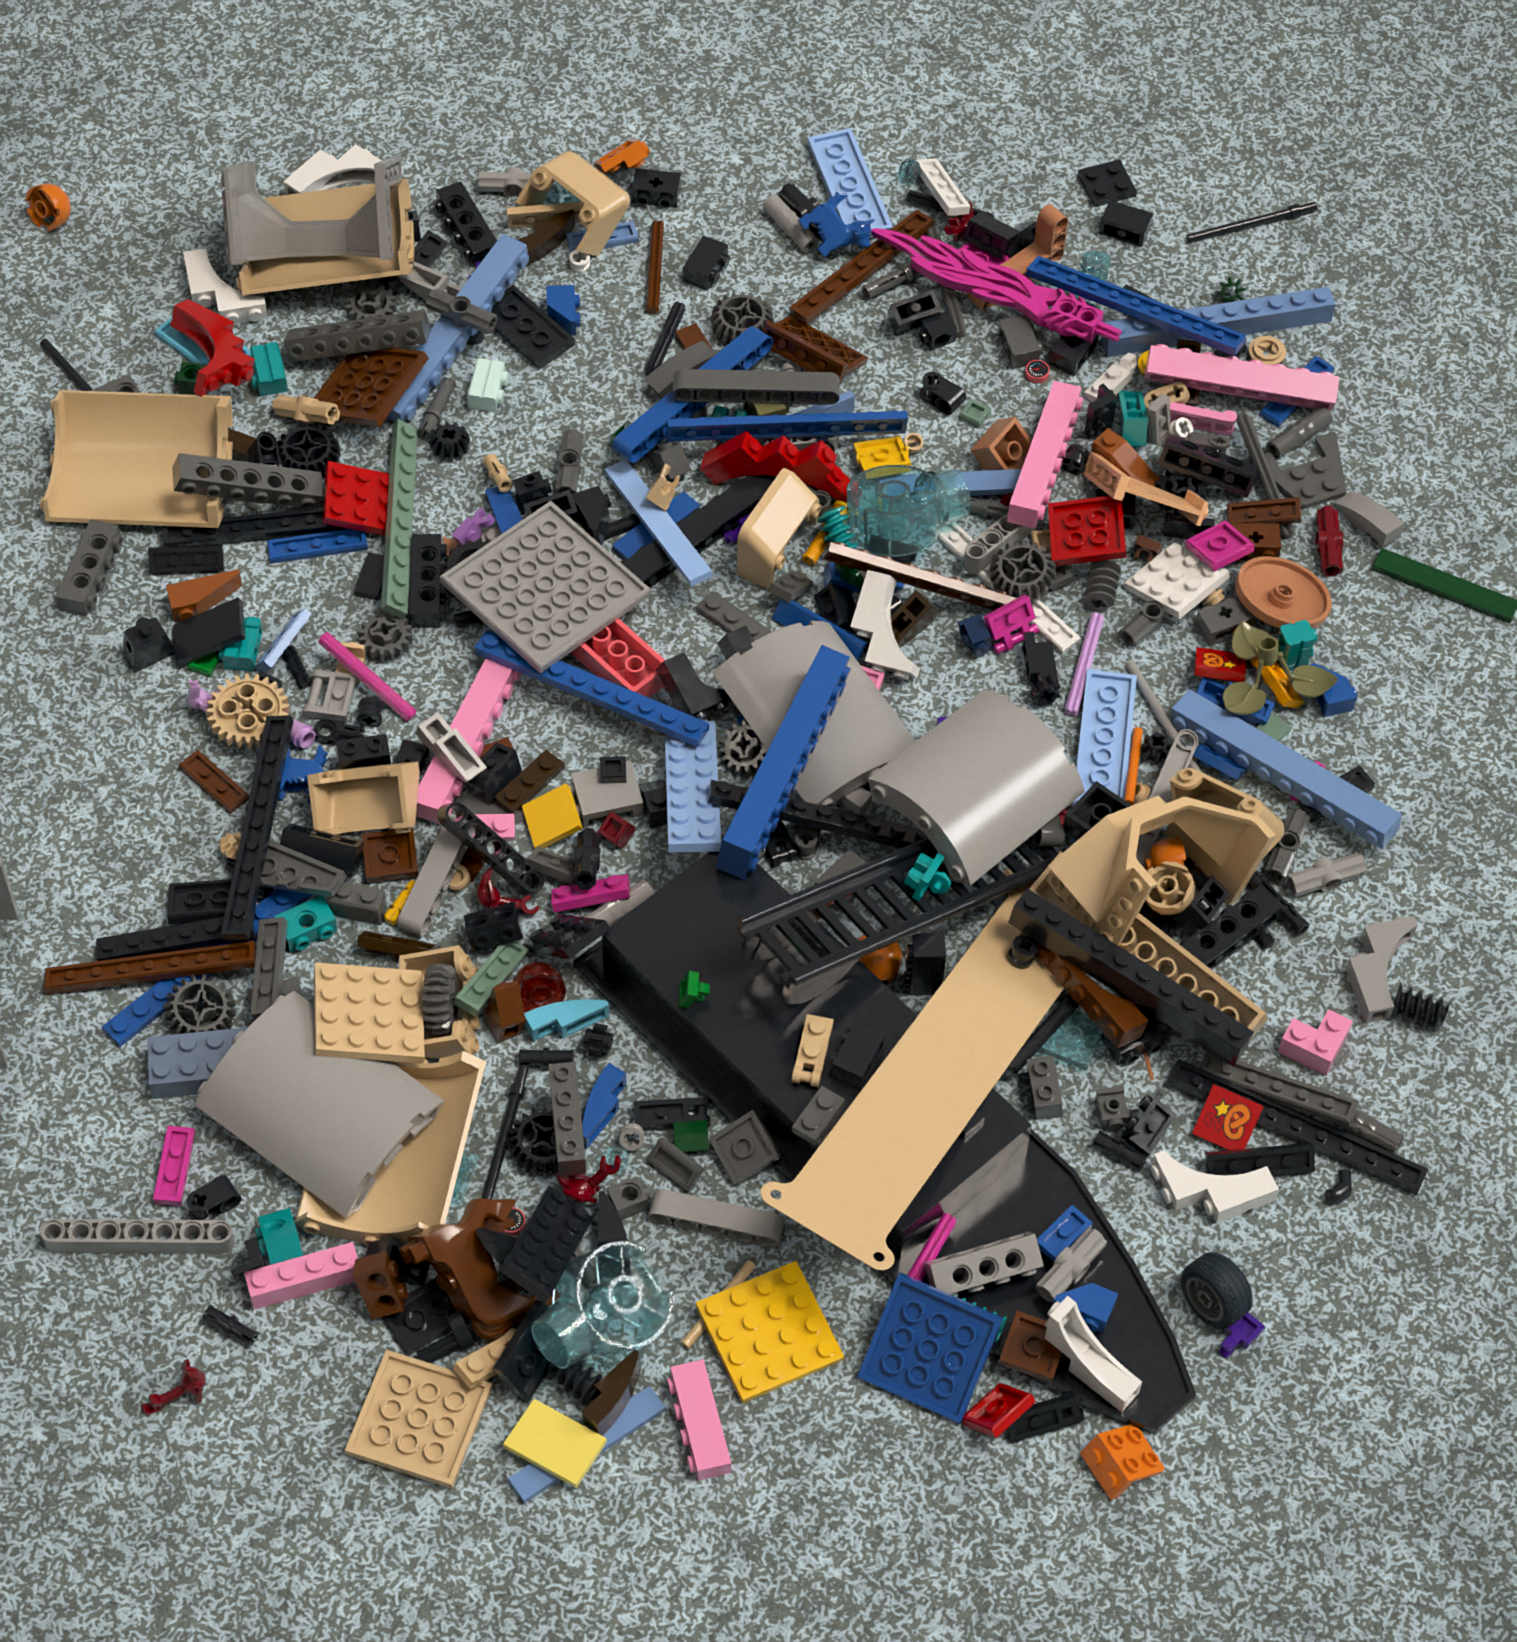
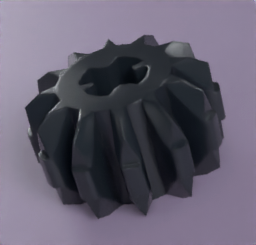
M446 421L444 426L437 424L436 429L431 430L429 447H431L434 457L440 456L442 461L449 457L451 462H453L454 456L462 459L463 453H468L470 436L466 432L465 426L459 427L457 421L452 425L448 421Z

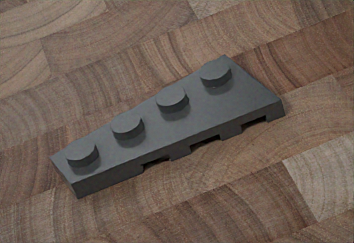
M269 840L260 886L333 897L347 876L343 870Z

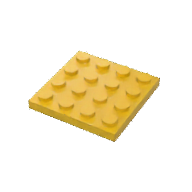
M797 1261L695 1303L698 1314L742 1404L844 1360V1355Z

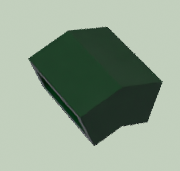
M707 1120L673 1122L674 1146L684 1153L709 1151Z

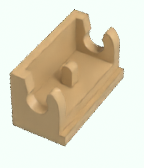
M666 463L651 483L646 495L648 500L665 511L669 508L675 494V487L680 480L679 475L675 477L673 482L666 480L665 476L668 475L671 468Z

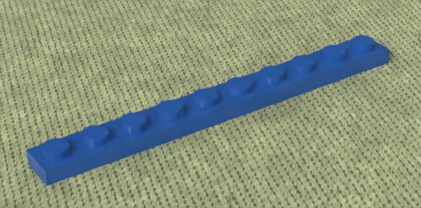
M1037 256L1026 269V276L1233 356L1246 343L1247 335L1041 256Z
M893 410L886 412L868 411L858 413L667 419L666 440L667 442L730 440L745 431L755 439L779 438L783 435L786 438L904 434L906 433L908 414L907 411Z
M486 630L474 647L475 654L693 746L698 747L709 731L708 722L560 660L540 674L500 636Z
M281 889L275 890L256 905L254 913L255 938L226 944L256 941L259 920L275 918L274 916L303 904L314 894ZM214 973L205 974L206 979H208ZM203 974L195 975L196 980H201ZM191 976L160 980L102 1026L103 1031L121 1047L166 1012L164 1010V1003L168 1002L166 1000L167 993H173L172 986L174 984L181 987L180 981L182 978L187 980L188 983L191 982Z

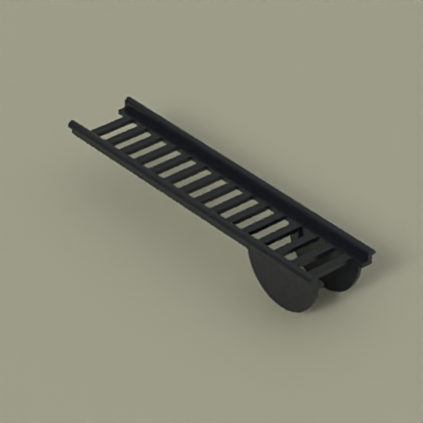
M925 838L739 916L735 919L739 923L735 931L743 939L742 953L747 960L759 962L775 956L789 972L781 975L779 978L781 981L780 996L788 1004H800L819 996L836 984L861 957L1037 880L1059 853L1053 847H1038L1048 857V859L1041 861L1023 842L1015 850L1031 866L1024 869L1008 854L1001 861L1013 874L1005 876L995 865L987 872L995 882L988 884L980 877L973 883L977 890L972 892L962 883L951 881L950 887L959 896V898L954 900L946 893H933L928 886L927 890L941 904L933 908L923 896L920 901L913 898L916 890L904 884L906 878L902 875L913 868L921 853L932 859L938 854L937 849L929 838ZM941 863L937 872H945L949 877L946 866ZM892 879L922 911V914L915 916L884 882ZM873 887L904 922L896 924L865 890ZM854 895L885 930L878 933L846 898ZM835 903L866 938L858 941L828 908L829 905ZM822 918L847 947L839 950L817 926L816 922ZM808 932L828 955L819 958L802 937ZM793 945L808 964L800 967L786 949Z

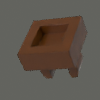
M1138 534L1135 544L1139 548L1135 552V558L1139 559L1142 553L1147 552L1149 554L1147 563L1154 559V554L1159 555L1162 552L1163 545Z

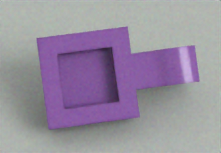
M479 508L472 519L467 517L452 534V537L458 544H465L466 541L470 540L475 542L483 534L481 529L490 527L495 519L490 513L483 519L486 513L482 508Z

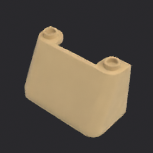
M419 762L332 770L307 775L314 829L336 835L346 832L385 828L395 829V833L411 832L410 827L415 826L420 774Z
M1184 768L1169 780L1173 801L1185 796L1260 817L1276 834L1264 857L1284 835L1282 820L1260 800L1193 768Z

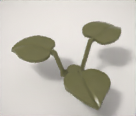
M1241 621L1233 635V653L1238 658L1246 661L1252 660L1257 656L1258 668L1253 686L1246 682L1230 684L1223 693V702L1225 709L1233 714L1248 715L1259 711L1266 702V693L1257 689L1263 665L1272 666L1277 660L1280 661L1288 679L1293 681V691L1303 697L1314 698L1324 694L1337 682V677L1329 671L1311 665L1296 667L1294 675H1292L1283 658V652H1278L1277 639L1270 636L1267 632Z

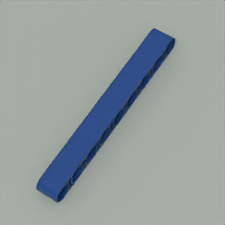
M751 326L699 369L748 370L770 351L773 345V338ZM672 390L615 437L612 443V451L629 462L635 463L666 438L667 419L690 418L708 402L678 401L673 397Z

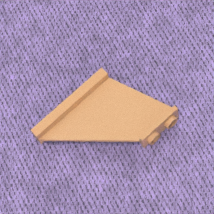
M1090 452L1083 475L1113 499L1122 501L1125 492L1180 509V513L1197 526H1201L1202 521L1207 517L1209 503L1193 491L1187 490L1185 499L1127 476L1100 454Z

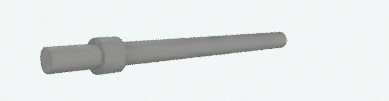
M1133 660L1127 662L1126 668L1130 674L1137 675V686L1173 743L1178 734L1177 730ZM1180 738L1179 741L1181 745L1186 747L1185 743ZM1193 756L1188 768L1202 772L1196 763L1197 758Z

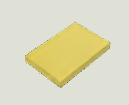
M533 1399L503 1443V1446L506 1450L577 1488L607 1443V1439L540 1401Z

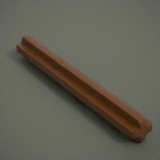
M654 220L651 225L646 312L648 314H657L659 312L664 223L661 220Z

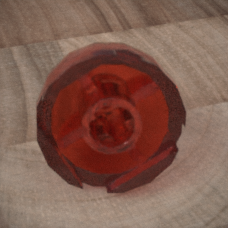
M543 961L528 963L519 969L513 981L517 980L525 1013L541 1006L563 1002L565 999L566 986L559 970L549 963Z

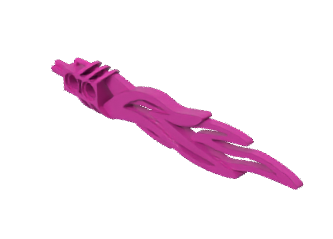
M872 229L873 237L906 253L911 257V267L938 284L957 291L972 293L973 297L986 302L1014 307L1029 317L1035 324L1063 336H1076L1092 343L1097 334L1114 342L1119 340L1122 330L1104 323V311L1087 305L1086 301L1081 297H1078L1076 300L1072 293L1067 292L1066 296L1065 292L1060 288L1052 289L1037 286L1021 273L1005 266L987 263L966 248H962L961 252L935 238L921 236L920 243L915 238L903 233L887 229Z

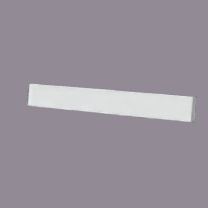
M947 515L929 528V532L963 562L965 548L973 538ZM989 565L984 571L976 575L993 591L997 592L999 590H994L993 583L990 581ZM1004 573L1007 578L1013 581L1011 577H1008L1007 573ZM1034 597L1031 598L1030 602L1036 619L1030 621L1029 624H1036L1039 629L1038 633L1048 642H1051L1061 654L1080 642L1081 638L1045 604Z

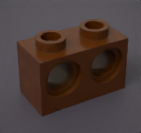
M387 1251L355 1259L353 1277L372 1319L404 1311L405 1299H408L406 1284L400 1282L398 1266L395 1261H391Z

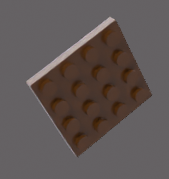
M399 348L346 354L315 395L314 399L337 404L340 411L338 422L380 427L409 388L412 381L422 370L429 357L424 351Z

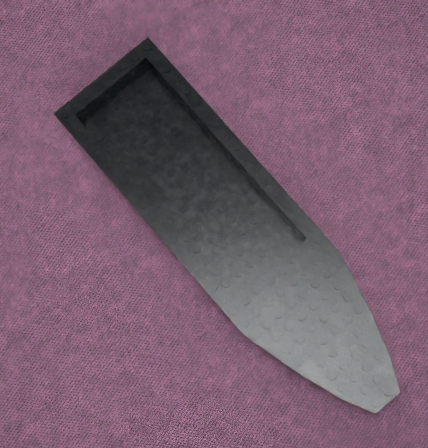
M708 852L610 927L611 929L602 935L600 941L573 960V966L705 1098H708L709 1102L730 1123H733L751 1110H756L782 1156L773 1162L772 1165L789 1182H792L917 1018V1015L859 960L844 977L819 996L800 1004L786 1003L780 996L781 981L779 978L789 971L775 956L759 962L747 960L742 953L743 939L735 931L739 924L735 919L790 894L759 864H757L755 871H749L745 880L716 868L719 852ZM819 921L816 922L817 926L839 950L845 947ZM808 932L802 937L819 958L828 955ZM793 945L786 949L800 967L808 964ZM689 970L698 972L699 983L710 985L709 995L704 996V1002L694 1001L689 1008L678 1006L680 981ZM807 1014L834 1019L819 1088L810 1086L811 1083L801 1081L800 1084L792 1082L793 1070ZM855 1021L886 1034L884 1048L861 1090L831 1077L832 1066L829 1065L833 1052L835 1050L839 1051L843 1045L841 1040L847 1028L852 1029ZM804 1068L803 1071L813 1072V1069ZM823 1086L844 1098L845 1104L816 1145H813L793 1133L792 1126L820 1087ZM992 1088L977 1109L985 1117L984 1122L966 1138L959 1134L887 1235L886 1244L894 1255V1263L889 1269L878 1271L893 1286L900 1272L907 1275L944 1213L952 1215L956 1219V1224L935 1259L1025 1232L1034 1233L1037 1239L1073 1205L1093 1222L1091 1229L1099 1231L1107 1241V1244L1090 1263L1084 1276L1077 1283H1072L1065 1292L1094 1283L1118 1293L1114 1309L1104 1332H1091L1122 1366L1142 1381L1140 1392L1125 1410L1120 1412L1069 1371L1071 1359L1063 1352L1052 1383L1022 1372L1019 1373L1061 1395L1071 1390L1079 1391L1081 1397L1079 1404L1086 1408L1156 1434L1196 1397V1392L1177 1340L1137 1265L1077 1172L1031 1129L1032 1125ZM1041 1250L1040 1254L1044 1266L1036 1268L1035 1274L1021 1277L1019 1273L1010 1276V1281L1002 1284H994V1281L984 1284V1289L968 1292V1289L957 1292V1298L959 1299L966 1298L968 1303L972 1304L975 1302L976 1306L980 1308L987 1307V1311L991 1313L996 1311L997 1315L1002 1318L1007 1316L1003 1331L998 1341L994 1342L990 1351V1355L998 1360L1000 1359L1016 1311L1045 1321L1049 1319L1047 1314L1053 1302L1042 1298L1035 1288L1037 1283L1053 1267L1054 1262ZM876 1252L873 1255L876 1261L881 1262L884 1260L882 1253ZM1010 1252L1005 1258L1008 1267L1015 1263L1016 1256L1014 1252ZM984 1260L979 1265V1271L981 1274L988 1272L990 1264L988 1260ZM961 1267L953 1272L955 1282H959L963 1278L964 1272ZM926 1274L922 1282L929 1285Z

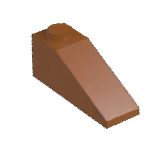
M1107 428L1093 441L1091 452L1100 454L1127 476L1155 487L1158 477L1133 447L1121 436Z
M239 569L166 585L174 622L186 620L209 610L242 587Z

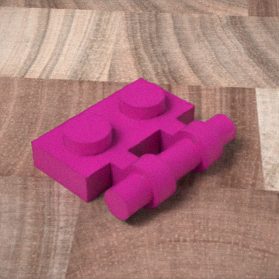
M1022 595L983 616L991 639L997 640L1000 638L999 643L993 645V650L996 654L1014 649V645L1023 641L1024 632H1034V634L1039 632L1036 624L1030 626L1028 624L1036 619L1029 596ZM1018 629L1017 633L1012 636L1010 635V632Z

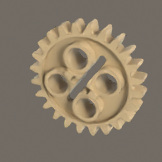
M246 674L244 680H241L236 675L235 682L233 683L226 679L227 686L218 685V693L212 692V700L207 701L208 725L212 728L213 734H218L220 741L227 740L228 746L235 741L238 749H240L243 743L247 744L248 749H251L252 743H256L260 747L266 716L288 715L290 713L288 697L284 695L283 688L278 689L276 681L270 684L269 677L260 681L259 674H256L254 679H250L249 675Z

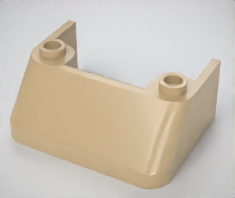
M566 151L534 170L517 198L516 203L523 206L542 204L556 181L585 203L580 210L579 220L588 230L576 250L599 256L629 207L630 197L624 189L581 156Z
M786 468L779 472L744 522L738 535L737 575L768 590L770 584L774 581V573L776 570H781L785 563L786 557L783 556L785 546L803 520L817 525V519L821 510L819 498L794 472Z

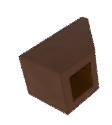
M517 980L509 983H499L491 991L484 1018L497 1042L522 1034L526 1020Z

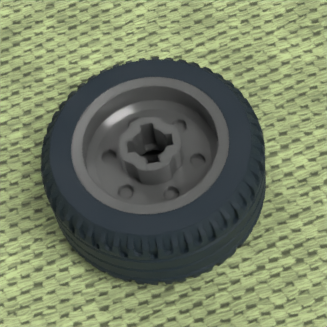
M1208 1252L1187 1265L1181 1274V1288L1184 1297L1195 1314L1207 1324L1221 1329L1228 1328L1251 1310L1253 1295L1250 1284L1241 1269L1226 1256L1215 1252Z

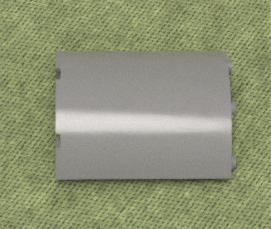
M811 621L807 626L796 623L778 629L752 642L753 648L744 654L735 653L712 672L768 750L821 645L850 656L847 667L851 668L846 680L847 684L841 697L838 696L835 710L832 715L828 716L826 728L822 735L819 734L817 738L818 743L813 754L810 753L808 756L809 760L804 772H800L798 776L799 781L795 789L805 802L833 808L835 802L851 791L868 783L870 776L916 742L830 623Z
M985 689L868 778L873 801L897 810L918 826L935 846L938 853L945 856L943 862L949 873L950 880L972 885L1085 792L1074 762L1069 763L1063 753L1065 750L1064 745L1051 729L1026 707L1022 706L1019 708L1010 702L1011 698Z
M293 991L286 996H279L274 1004L262 1013L245 1031H240L235 1036L232 1047L219 1062L208 1081L203 1082L197 1091L199 1096L194 1105L346 1218L360 1210L369 1192L377 1182L373 1177L382 1164L388 1166L403 1148L400 1143L408 1135L414 1138L420 1131L434 1122L444 1100L391 1061L315 1056L314 1005Z

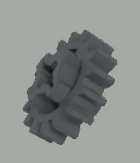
M376 282L372 286L364 283L363 288L355 286L356 292L349 291V298L345 299L346 314L349 315L350 321L393 315L397 311L396 297L393 296L392 290H386L384 284L377 287Z
M378 611L375 618L369 615L368 623L361 622L362 629L358 630L359 644L365 646L366 654L371 653V659L380 656L383 662L385 657H389L393 661L396 654L402 657L403 649L409 651V643L413 642L412 627L408 625L407 619L403 618L400 620L399 617L391 616L388 612L385 615H381Z
M742 720L740 727L734 723V730L732 732L729 730L725 731L728 737L727 739L720 740L725 747L720 748L719 752L724 755L721 759L725 764H728L727 767L731 771L736 769V772L742 775L745 770L748 775H752L753 769L758 771L768 750L760 739L752 736V733H756L745 720ZM733 756L740 757L742 762L736 761Z

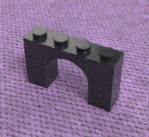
M747 626L725 634L717 644L727 660L737 652L742 655L753 648L751 643L754 642V639ZM685 652L663 661L656 669L676 709L701 720L708 715L707 712L714 710L717 713L728 706L727 703L732 702L724 689L710 687L700 680Z

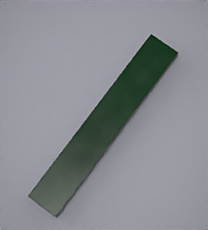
M1381 548L1372 567L1373 571L1507 623H1511L1517 610L1516 599Z

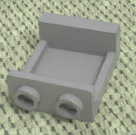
M631 761L626 762L627 783H601L600 767L571 773L572 783L568 785L570 786L573 798L576 799V808L583 828L588 827L590 819L608 816L610 811L615 814L632 811L633 817L643 815V800Z

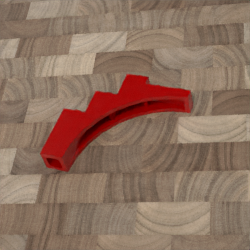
M189 299L174 305L170 326L193 340L204 351L209 360V364L198 371L194 388L195 394L202 397L228 383L237 387L252 378L255 359L244 354L243 345L245 340L234 335L233 321Z
M745 431L706 452L699 469L716 485L742 476H777L783 468L794 472L803 483L827 492L836 500L847 503L851 508L856 507L861 491L857 484L852 482L834 464L837 455L822 440L799 451L784 435L762 446Z

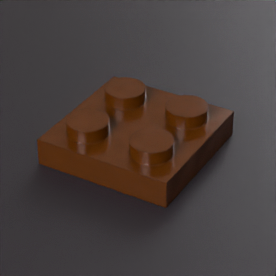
M410 828L411 832L395 833V830L362 834L367 883L418 877L413 828Z
M1016 1311L998 1364L1052 1383L1062 1352L1045 1339L1047 1330L1045 1324L1047 1321Z

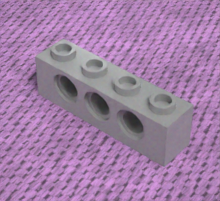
M1025 1232L924 1262L929 1285L954 1296L956 1294V1297L959 1291L968 1289V1292L984 1289V1284L994 1281V1284H1002L1010 1281V1276L1020 1273L1021 1277L1029 1276L1036 1273V1268L1044 1266L1036 1235L1031 1232ZM1014 1252L1016 1256L1015 1263L1008 1267L1005 1258L1007 1254ZM988 1260L990 1268L987 1273L981 1274L979 1265L982 1261ZM961 1267L964 1272L963 1278L959 1282H955L953 1272Z

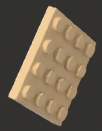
M315 962V1056L423 1063L425 1051L422 971Z
M386 1350L346 1445L345 1455L453 1489L493 1388L492 1383L484 1381L470 1389L453 1370Z

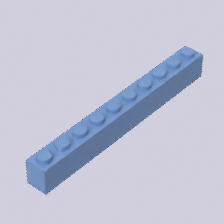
M502 234L456 297L466 296L471 301V304L491 312L494 304L502 299L504 291L509 284L512 285L521 268L526 267L529 261L527 244ZM441 315L431 328L427 343L419 344L416 348V351H424L429 357L428 361L386 419L392 422L399 419L405 423L408 420H412L416 409L427 400L430 390L433 386L439 384L442 374L452 366L457 354L465 349L468 338L471 335H475L478 330L469 326L458 327L451 318Z
M1329 287L1184 309L1182 311L1249 335L1331 322L1336 304ZM1135 317L1104 322L1122 330L1118 342L1101 336V342L1107 357L1147 351L1151 345L1155 346L1157 344L1174 347L1178 339L1192 340Z
M1189 689L1172 707L1171 722L1175 728L1180 731L1184 729L1192 730L1198 736V742L1205 743L1215 749L1220 755L1234 760L1240 767L1247 768L1257 774L1262 780L1269 781L1282 792L1289 793L1299 799L1304 805L1311 806L1321 812L1324 817L1338 822L1346 830L1363 837L1368 843L1375 844L1383 849L1400 829L1401 813Z

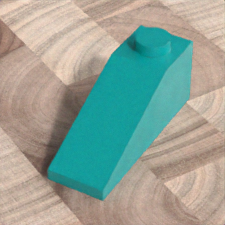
M1120 391L1118 393L1120 436L1133 448L1146 446L1148 417L1142 391Z

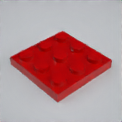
M328 461L325 469L323 523L386 536L389 473Z
M1111 496L1048 503L1051 557L1056 566L1127 558L1121 500L1113 499Z

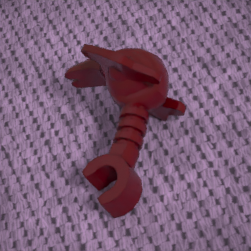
M970 201L968 202L970 205L969 214H965L960 218L959 216L949 218L950 226L944 227L946 235H953L954 241L959 240V235L963 238L969 219L974 217L973 205Z
M493 867L488 868L482 875L476 897L483 907L488 909L515 901L517 910H521L525 914L531 915L538 912L539 906L534 907L532 910L526 908V902L531 898L530 895L516 900L501 897L499 891L491 883L490 878Z
M616 1155L614 1165H609L606 1162V1157L602 1156L599 1164L600 1169L592 1177L582 1174L559 1177L557 1171L556 1179L560 1186L564 1188L562 1191L564 1194L576 1201L596 1203L597 1199L593 1196L601 1189L598 1185L608 1175L616 1174L620 1169L622 1161L620 1156Z
M188 1359L184 1360L180 1368L182 1370L180 1386H176L175 1389L172 1388L171 1391L161 1395H150L148 1397L150 1403L141 1405L144 1414L149 1416L162 1410L164 1405L174 1401V1399H178L184 1393L192 1394L195 1402L199 1404L202 1401V1389L206 1385L205 1374L199 1369L191 1367Z

